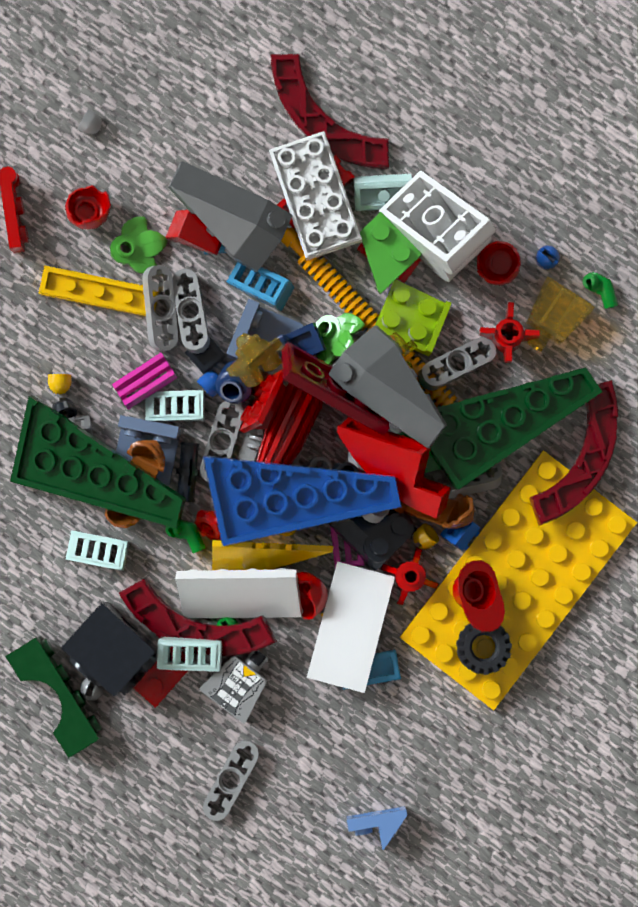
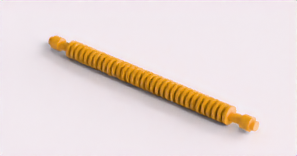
M287 227L281 242L287 248L291 247L300 256L297 263L300 266L305 263L302 268L305 271L310 269L308 272L310 277L316 273L313 280L317 282L321 279L318 283L320 287L326 284L323 289L325 293L332 290L328 296L330 298L337 296L334 302L338 304L342 301L339 305L341 309L347 306L344 313L352 312L353 315L358 316L365 323V327L361 331H364L366 328L370 330L375 326L379 314L376 312L372 316L370 315L374 309L370 307L366 310L369 304L366 301L360 304L363 301L361 296L355 299L358 292L355 290L350 293L353 289L351 285L345 288L348 282L345 279L340 282L343 278L341 274L335 277L338 272L335 268L329 271L332 265L330 263L325 265L327 262L325 257L319 260L321 258L319 256L306 261L297 232L292 227ZM398 343L403 351L402 356L409 368H413L418 376L425 363L422 362L418 365L417 363L421 359L416 357L413 360L412 357L415 353L412 351L407 354L410 348L407 346L402 348L403 344ZM434 373L428 376L429 379L436 377ZM446 385L437 390L425 389L424 391L425 394L431 395L432 401L435 399L436 402L434 404L436 407L452 404L457 399L455 395L451 398L448 397L452 393L450 390L446 393L443 392L447 388Z

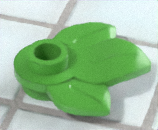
M138 216L128 220L123 225L121 235L116 237L111 243L110 253L116 262L129 264L135 272L143 274L148 267L156 265L153 257L163 251L168 240L159 232L147 231L146 217ZM120 246H129L130 252H122Z
M351 313L342 314L337 318L332 315L321 317L316 322V325L327 350L317 354L318 359L331 365L335 356L340 357L354 343L352 335L361 331L365 327V323L358 316ZM329 326V330L325 333V329Z

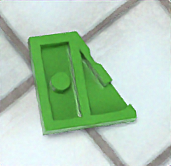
M382 212L360 231L362 244L365 248L376 288L381 295L421 257L422 253Z

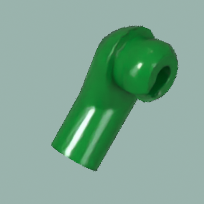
M590 272L584 276L582 280L583 286L601 296L604 310L619 306L613 282L609 278L596 272Z
M181 519L178 528L166 526L165 531L167 535L172 538L176 537L187 540L193 554L206 548L194 523Z

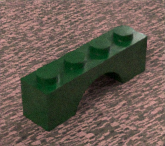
M38 636L5 657L21 682L30 680L40 681L49 685L57 693L61 702L62 714L53 734L67 757L70 758L102 737L100 731L103 728L94 714L89 716L84 706L87 702L79 689L75 691L72 689L68 682L71 676L63 664L58 666L52 657L55 654V650L48 639L42 641L41 637Z

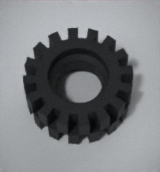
M467 624L459 633V638L456 642L457 655L467 669L477 674L487 675L493 672L496 673L507 664L508 658L510 659V650L512 648L510 636L501 625L492 632H482L471 624ZM481 635L490 636L495 642L493 655L486 659L478 658L472 649L474 640Z

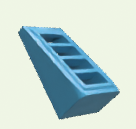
M237 262L226 282L266 305L282 311L294 290V285L291 281L261 267L257 272L251 270L245 282L241 283L239 281L247 267ZM258 273L261 276L255 287L252 288L250 286ZM269 279L271 283L264 294L261 291Z

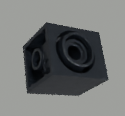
M102 602L61 647L71 657L70 662L83 676L96 686H103L114 697L120 693L124 696L128 694L139 682L136 678L137 674L141 670L144 673L148 672L157 662L156 654L158 647L109 602Z

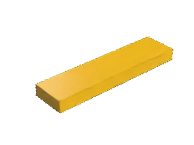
M44 265L39 295L146 317L143 285ZM159 289L157 292H153V296L159 295ZM157 301L154 304V312L156 311Z

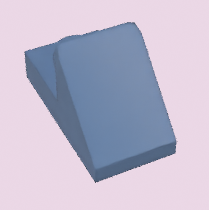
M405 806L346 816L349 832L355 831V835H365L372 833L374 827H378L382 850H384L407 817Z

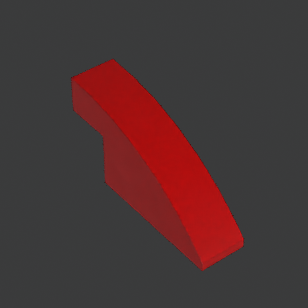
M350 417L338 426L337 433L342 442L366 473L395 477L401 502L436 519L446 509L451 487L424 478L430 448L427 449L414 439L387 431L383 436Z

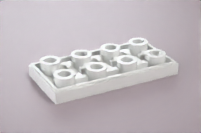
M323 131L270 149L269 153L290 214L293 215L292 220L306 261L362 242L325 132Z
M337 562L307 678L365 693L395 579L394 576Z
M191 569L188 571H176L175 580L182 613L187 618H257L262 615L265 618L301 617L302 606L297 571L295 569H219L210 571Z

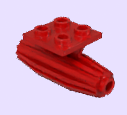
M283 370L273 375L269 374L264 380H259L252 393L256 397L252 405H248L244 409L240 418L243 424L239 431L243 433L250 430H265L256 462L291 465L302 450L323 405V401L289 383L285 386L283 384Z

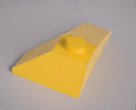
M212 540V570H273L332 553L333 546L239 542L223 546L222 541Z

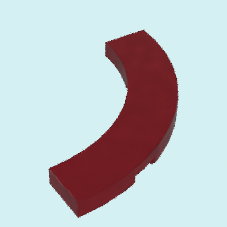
M270 54L274 84L280 101L293 123L306 137L324 131L333 156L336 155L339 159L358 166L389 169V138L361 135L348 131L336 124L333 119L317 106L311 97L303 78L300 54Z
M612 380L598 384L603 392L586 403V436L581 452L572 468L557 484L529 498L538 526L554 521L580 504L593 491L607 470L617 440L618 405Z
M147 578L119 592L124 603L135 618L159 638L177 637L222 641V656L246 654L277 642L264 615L236 625H209L189 619L169 607L153 590ZM194 647V653L198 654V647ZM206 647V655L211 656V647Z

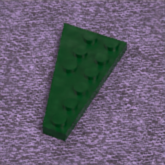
M585 367L436 407L447 426L431 446L430 453L457 491L603 391Z
M28 396L10 482L172 528L180 526L185 497L35 396Z

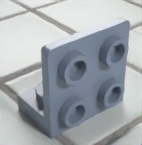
M248 299L227 350V357L233 360L244 361L255 369L273 375L283 370L282 359L277 351V344H279L277 336L289 334L303 327V324L260 307L259 302Z
M120 415L118 427L121 430L116 451L131 461L133 457L127 454V450L132 443L142 440H156L162 447L165 456L164 472L159 471L157 479L169 486L181 434L180 427Z

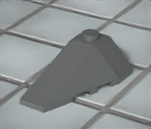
M183 161L179 163L168 186L190 213L196 214L206 225L207 232L212 237L215 236L226 248L224 251L232 259L254 272L261 268L280 243L293 216L271 201Z
M375 325L342 353L328 375L363 404L427 449L431 448L447 424L429 394L424 393L416 379L418 377L413 368H409L403 358V351L399 344L380 327Z

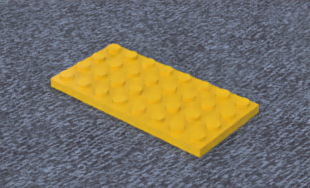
M544 450L400 635L403 641L492 710H495L638 523L593 489L580 504L554 521L538 526L529 498L551 488L569 472V469ZM473 560H482L489 564L496 574L505 608V616L501 626L509 634L510 643H512L510 659L508 658L507 664L501 667L498 672L487 675L477 674L467 669L457 655L456 642L459 638V633L470 623L464 614L463 608L455 601L452 587L463 566ZM487 635L477 637L472 645L474 654L481 659L491 657L495 651L494 640Z

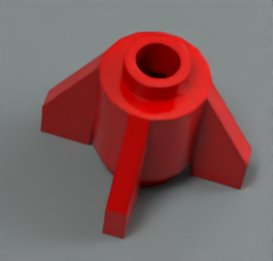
M508 302L506 317L496 325V328L480 327L479 329L480 336L492 340L496 349L504 353L505 363L512 362V352L519 348L521 342L540 337V330L525 329L524 331L521 323L513 319L514 302ZM504 334L511 335L512 340H506Z
M416 548L411 562H404L398 568L384 564L381 566L380 570L394 574L397 586L402 589L397 604L403 606L408 592L419 590L423 585L437 589L438 583L426 579V573L419 564L422 549ZM408 571H413L414 575H416V580L406 581L405 574Z

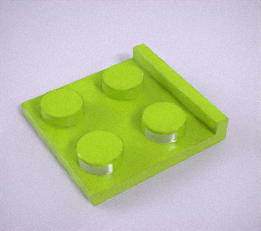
M396 280L391 285L375 325L380 327L393 340L429 357L433 352L452 303L449 301L442 302Z

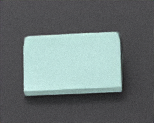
M412 175L355 176L353 179L355 211L380 210L412 179Z

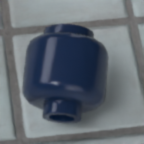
M234 360L228 362L222 368L215 381L216 391L223 400L229 403H244L250 398L257 385L255 369L244 361Z

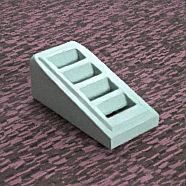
M204 390L157 391L145 399V420L153 422L205 421ZM154 398H160V415H154ZM166 398H171V414H166ZM177 398H183V414H177ZM189 398H194L195 414H189Z
M71 530L66 560L124 571L130 542ZM79 538L84 539L81 556L75 555ZM90 540L95 541L92 558H87ZM101 542L107 543L104 559L98 560ZM118 545L115 563L109 562L112 546Z
M163 637L158 640L157 669L221 671L222 641ZM170 646H173V661H170ZM181 647H186L185 662L181 661ZM194 647H198V663L193 662ZM206 647H211L210 663H205Z

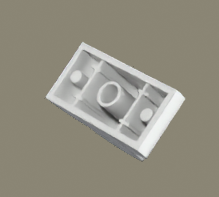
M419 171L379 210L422 253L420 258L433 272L446 282H450L492 241L491 236L496 232L489 218L422 171Z

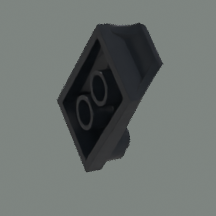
M336 463L331 470H336L341 463ZM390 509L389 513L378 523L368 522L362 516L328 523L374 571L380 568L417 531L412 519L408 515L398 513L393 509Z

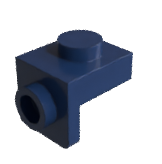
M316 323L308 324L289 334L277 336L279 342L277 344V351L281 359L282 348L287 342L313 356L327 350Z

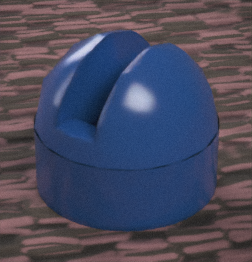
M543 246L536 254V263L544 270L553 269L560 260L559 252L553 246ZM544 250L555 259L553 263L542 253Z
M207 372L196 381L212 398L217 394L215 385L218 377L217 373Z

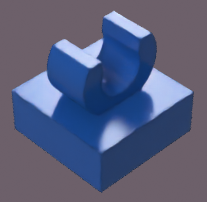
M472 521L467 526L457 529L444 528L440 536L463 551L470 547L467 545L470 540L480 534L478 532L480 527Z

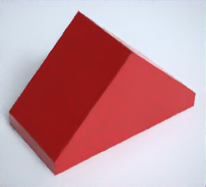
M189 210L176 211L166 234L167 239L216 256L222 245L215 236L212 237L207 232L206 225L196 214H191Z

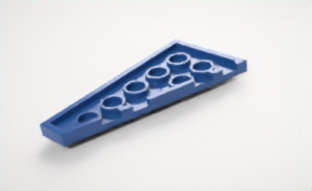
M203 456L223 546L401 507L394 476Z

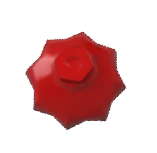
M198 511L194 523L198 526L200 534L204 537L207 536L210 540L221 541L215 511Z

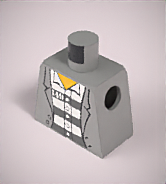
M259 650L251 652L245 661L233 655L221 667V671L215 672L199 690L245 724L268 680L259 671L269 658Z

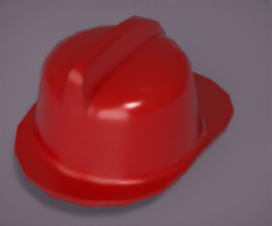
M473 560L466 563L454 581L452 587L453 597L457 604L463 608L468 622L474 628L482 632H492L500 627L505 616L504 602L496 574L491 566L482 560Z

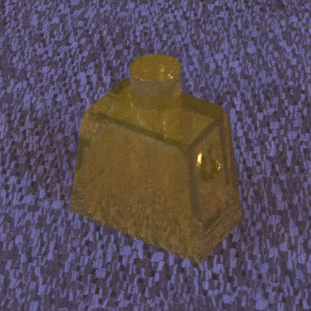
M548 276L543 282L525 322L535 330H540V337L528 340L527 344L539 352L543 351L549 340L560 345L595 307Z

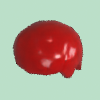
M91 185L86 188H78L69 194L65 210L69 221L76 227L83 230L97 229L106 222L111 211V203L106 191L101 192Z
M495 241L489 243L477 256V272L489 284L502 286L511 283L520 272V254L508 242Z
M308 572L297 573L303 609L302 618L313 620L325 608L328 590L324 583L315 575Z

